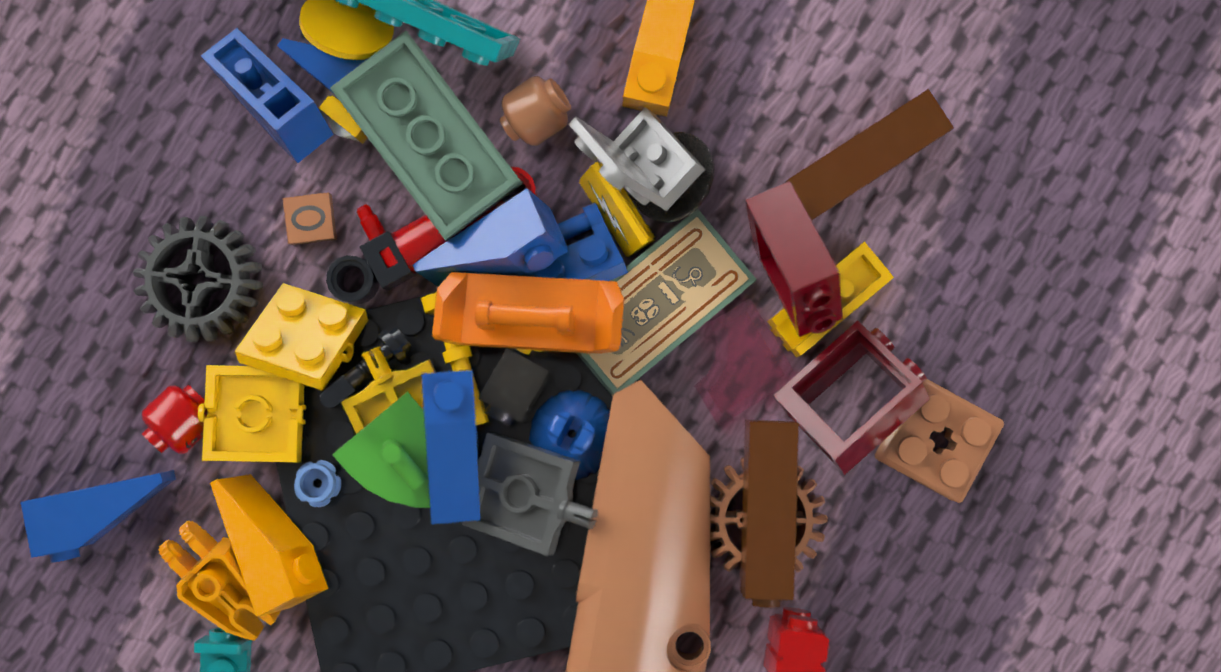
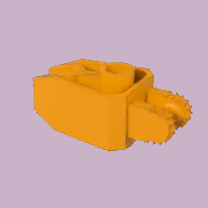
M190 520L186 521L178 530L180 532L179 535H181L185 543L189 544V547L200 559L197 561L181 545L169 539L160 545L158 549L164 562H167L168 566L182 578L177 583V598L226 633L255 641L265 627L260 619L272 625L281 611L259 616V618L256 617L229 538L223 537L217 542L197 523Z

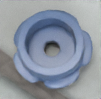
M318 460L317 463L306 462L296 473L294 490L297 497L301 501L309 502L312 507L328 505L330 499L336 497L341 489V478L336 476L335 466L325 460ZM316 479L322 481V485L319 488L314 486Z

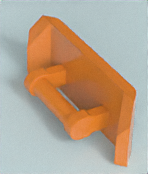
M451 272L437 288L432 335L435 340L463 346L591 354L615 352L619 350L621 345L624 297L617 281Z

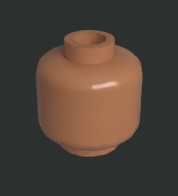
M533 76L502 98L504 116L500 118V123L513 141L521 138L525 143L537 146L567 125V112L571 109V105L561 87L552 78L546 81L539 76Z

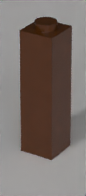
M927 89L784 183L791 182L812 221L953 130L954 127L930 90Z
M745 420L740 592L744 599H752V606L760 608L781 607V600L794 601L799 423L794 421Z

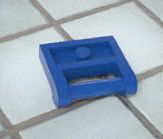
M595 202L583 207V213L558 223L564 240H568L590 229L594 235L567 246L568 252L554 260L549 267L539 270L529 277L610 281L628 273L621 254Z

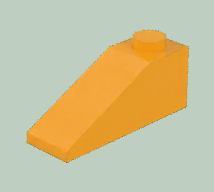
M647 0L624 89L623 107L640 111L646 107L654 114L667 117L695 0Z
M251 474L216 479L210 483L256 617L292 608L328 589L313 544Z

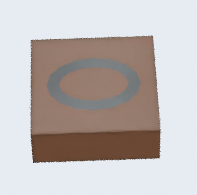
M331 193L283 198L289 245L337 240Z

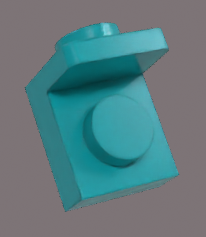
M221 628L210 629L209 635H205L194 642V653H201L200 672H250L252 640L226 633Z

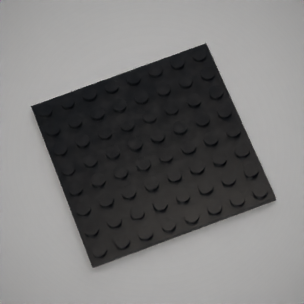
M424 296L366 310L368 322L354 342L352 359L348 363L341 362L327 386L353 366H356L357 363H360L361 360H364L361 354L383 343L378 337L379 333L385 329L390 332L395 327L408 340L413 350L407 354L409 359L403 364H400L396 358L388 363L391 371L407 370L430 359L436 373L453 372L451 365L445 364L442 352L446 351L444 342L433 338L434 316L425 314L420 299ZM470 346L473 356L468 359L489 422L476 426L478 459L481 456L486 435L490 432H496L531 444L529 435L533 416L538 408L551 396H556L559 392L582 390L598 397L605 402L608 410L611 409L613 397L575 352H537L532 350L527 355L511 348ZM522 370L530 373L528 377L520 376ZM370 375V378H366V381L349 396L364 390L374 380L373 376ZM304 385V405H306V410H303V419L306 420V423L303 424L301 462H276L287 516L313 544L328 586L327 590L306 600L321 672H470L570 647L578 607L576 596L589 530L587 527L566 521L561 529L555 554L545 556L462 525L463 522L431 524L430 508H414L390 502L365 489L342 467L332 454L354 437L356 432L341 402L333 408H327L322 405L319 399L321 390ZM503 389L508 391L513 401L500 395ZM570 430L568 436L570 438L575 437V430ZM318 460H325L335 466V474L341 478V489L336 497L330 499L328 505L312 507L309 502L301 501L295 494L296 473L306 462L317 463ZM599 471L596 474H590L587 478L575 479L572 489L573 502L593 508ZM316 479L314 486L316 488L321 487L322 481Z

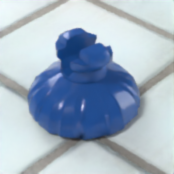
M582 390L559 392L556 396H551L537 409L531 421L529 441L537 447L579 460L580 464L575 479L587 478L590 474H596L600 470L610 410H608L605 402ZM575 430V437L570 438L568 432Z

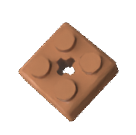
M926 379L923 385L930 399L881 442L875 453V458L940 495L961 503L1000 434L1004 421ZM945 429V438L949 441L946 449L939 447L934 452L935 442L929 439L933 431L941 433Z

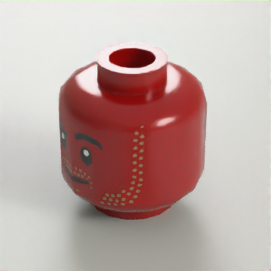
M176 385L167 387L142 411V420L148 426L142 435L160 453L170 448L175 453L185 454L203 438L204 423L199 422L198 408L201 403H205V400L189 385L184 389ZM205 408V411H204V416H205V418L207 417V409H206V408Z

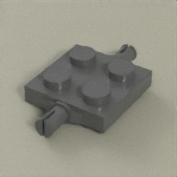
M490 432L486 435L482 453L478 459L480 520L464 521L462 525L549 556L555 554L560 532L566 521L591 530L597 521L592 518L598 517V510L573 502L572 489L580 464L579 460L496 432Z

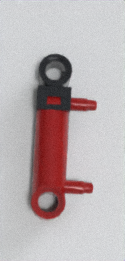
M511 167L522 184L538 196L533 178L528 172L519 167ZM501 200L488 211H486L484 214H482L479 218H477L475 221H473L471 224L465 227L463 230H465L466 228H468L469 226H471L472 224H474L475 222H477L478 220H480L481 218H483L484 216H486L487 214H489L505 202ZM365 204L359 207L356 212L361 220L360 224L370 240L359 246L365 258L346 255L337 258L331 263L326 276L328 289L334 297L347 303L362 304L368 302L376 295L380 286L383 289L390 290L416 276L413 264L447 241L427 215L418 218L393 233L390 231L386 232L370 205ZM360 268L365 277L364 284L357 292L349 293L343 283L344 276L350 269Z

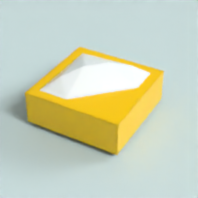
M328 95L319 109L328 116L333 133L364 144L368 137L342 103L333 95L331 97Z

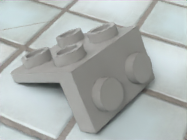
M646 107L614 141L578 117H575L569 123L570 127L579 136L574 141L577 147L592 160L596 161L599 159L603 164L599 170L600 174L618 190L625 186L626 190L644 206L651 201L667 211L705 170L663 122Z

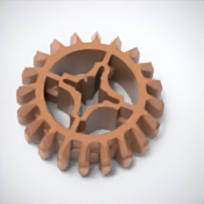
M744 457L740 459L743 473L737 475L734 468L726 465L723 469L731 480L726 485L717 478H713L710 482L715 489L720 491L718 498L710 495V506L715 507L714 512H710V523L715 525L714 528H710V541L720 540V542L712 547L710 553L714 558H718L728 552L729 555L725 559L723 567L729 572L741 562V549L731 542L726 525L742 527L743 508L728 511L727 507L732 497L743 487ZM798 466L797 482L801 478L804 469L800 466ZM812 478L800 484L797 483V501L800 511H797L796 525H799L796 533L795 570L797 572L803 570L802 563L796 558L801 552L811 559H814L817 555L815 550L807 545L809 539L817 542L824 541L825 535L818 530L812 529L813 524H824L828 521V517L825 514L813 513L812 511L813 508L820 507L825 503V499L821 495L807 496L817 486V483Z

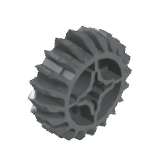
M200 216L196 225L191 218L182 217L179 222V230L172 224H164L162 228L165 239L156 235L148 237L150 245L155 248L153 252L141 250L137 253L141 260L147 261L146 268H137L132 271L135 277L145 279V285L138 286L133 290L137 296L149 297L140 307L141 311L147 314L157 312L152 321L153 326L163 328L168 325V336L178 338L184 332L188 342H197L201 333L206 341H215L218 329L226 335L234 333V326L230 318L232 317L239 323H246L249 318L240 308L242 305L256 308L259 303L255 298L247 296L249 288L255 290L263 288L262 282L250 279V274L258 273L262 270L261 263H246V260L254 255L256 249L249 244L239 247L243 242L244 234L238 230L228 234L229 224L221 220L212 227L209 217ZM193 243V248L187 250V256L182 265L176 268H167L171 259L179 250ZM211 243L220 248L227 257L232 275L221 274L216 270L213 260L214 254H210ZM203 273L206 277L217 279V282L205 281L204 284L193 285L191 281L182 280L179 277H191L192 275ZM165 283L175 284L180 289L182 305H186L185 314L180 312L169 299ZM230 290L225 301L215 311L203 316V308H208L210 297L215 292Z

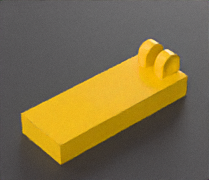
M866 242L861 243L836 264L840 275L843 319L837 321L833 327L821 333L811 332L799 337L784 308L767 321L772 327V333L782 339L784 342L782 345L787 351L791 350L796 358L804 354L894 278Z

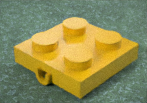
M282 283L235 350L238 362L323 391L341 362L348 363L352 359L354 342L368 322L366 309Z
M206 365L205 403H201L198 408L199 422L204 423L202 461L301 462L303 424L306 423V420L303 419V410H306V405H304V384L250 366ZM205 408L207 409V417H206V418H205V416H204Z

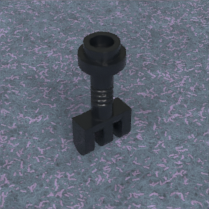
M396 327L390 332L385 329L378 334V337L383 342L380 346L387 363L396 358L400 364H403L409 359L407 354L413 350V347ZM365 359L339 376L320 392L319 399L323 406L327 408L337 406L364 383L366 378H370V375L372 376Z

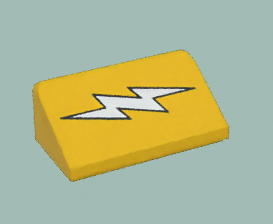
M597 161L584 173L579 183L592 203L595 202L606 226L626 257H630L655 241V236L625 189H616L600 174L599 170L603 164Z

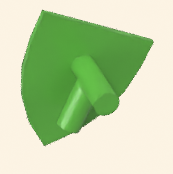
M407 391L332 455L368 491L390 502L414 508H430L424 410Z

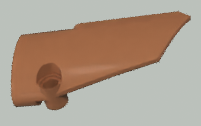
M639 380L613 394L592 508L598 510V517L592 518L597 521L593 529L588 530L576 596L578 607L566 672H706L707 660L711 652L710 456L642 380ZM685 632L698 634L702 638L701 647L694 653L686 654L681 652L676 646L677 638Z

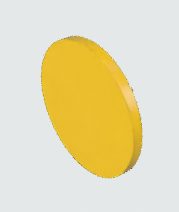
M307 0L300 11L299 26L305 38L319 50L343 59H369L389 44L394 34L393 25L375 18L376 10L359 3L358 8H354L335 0Z

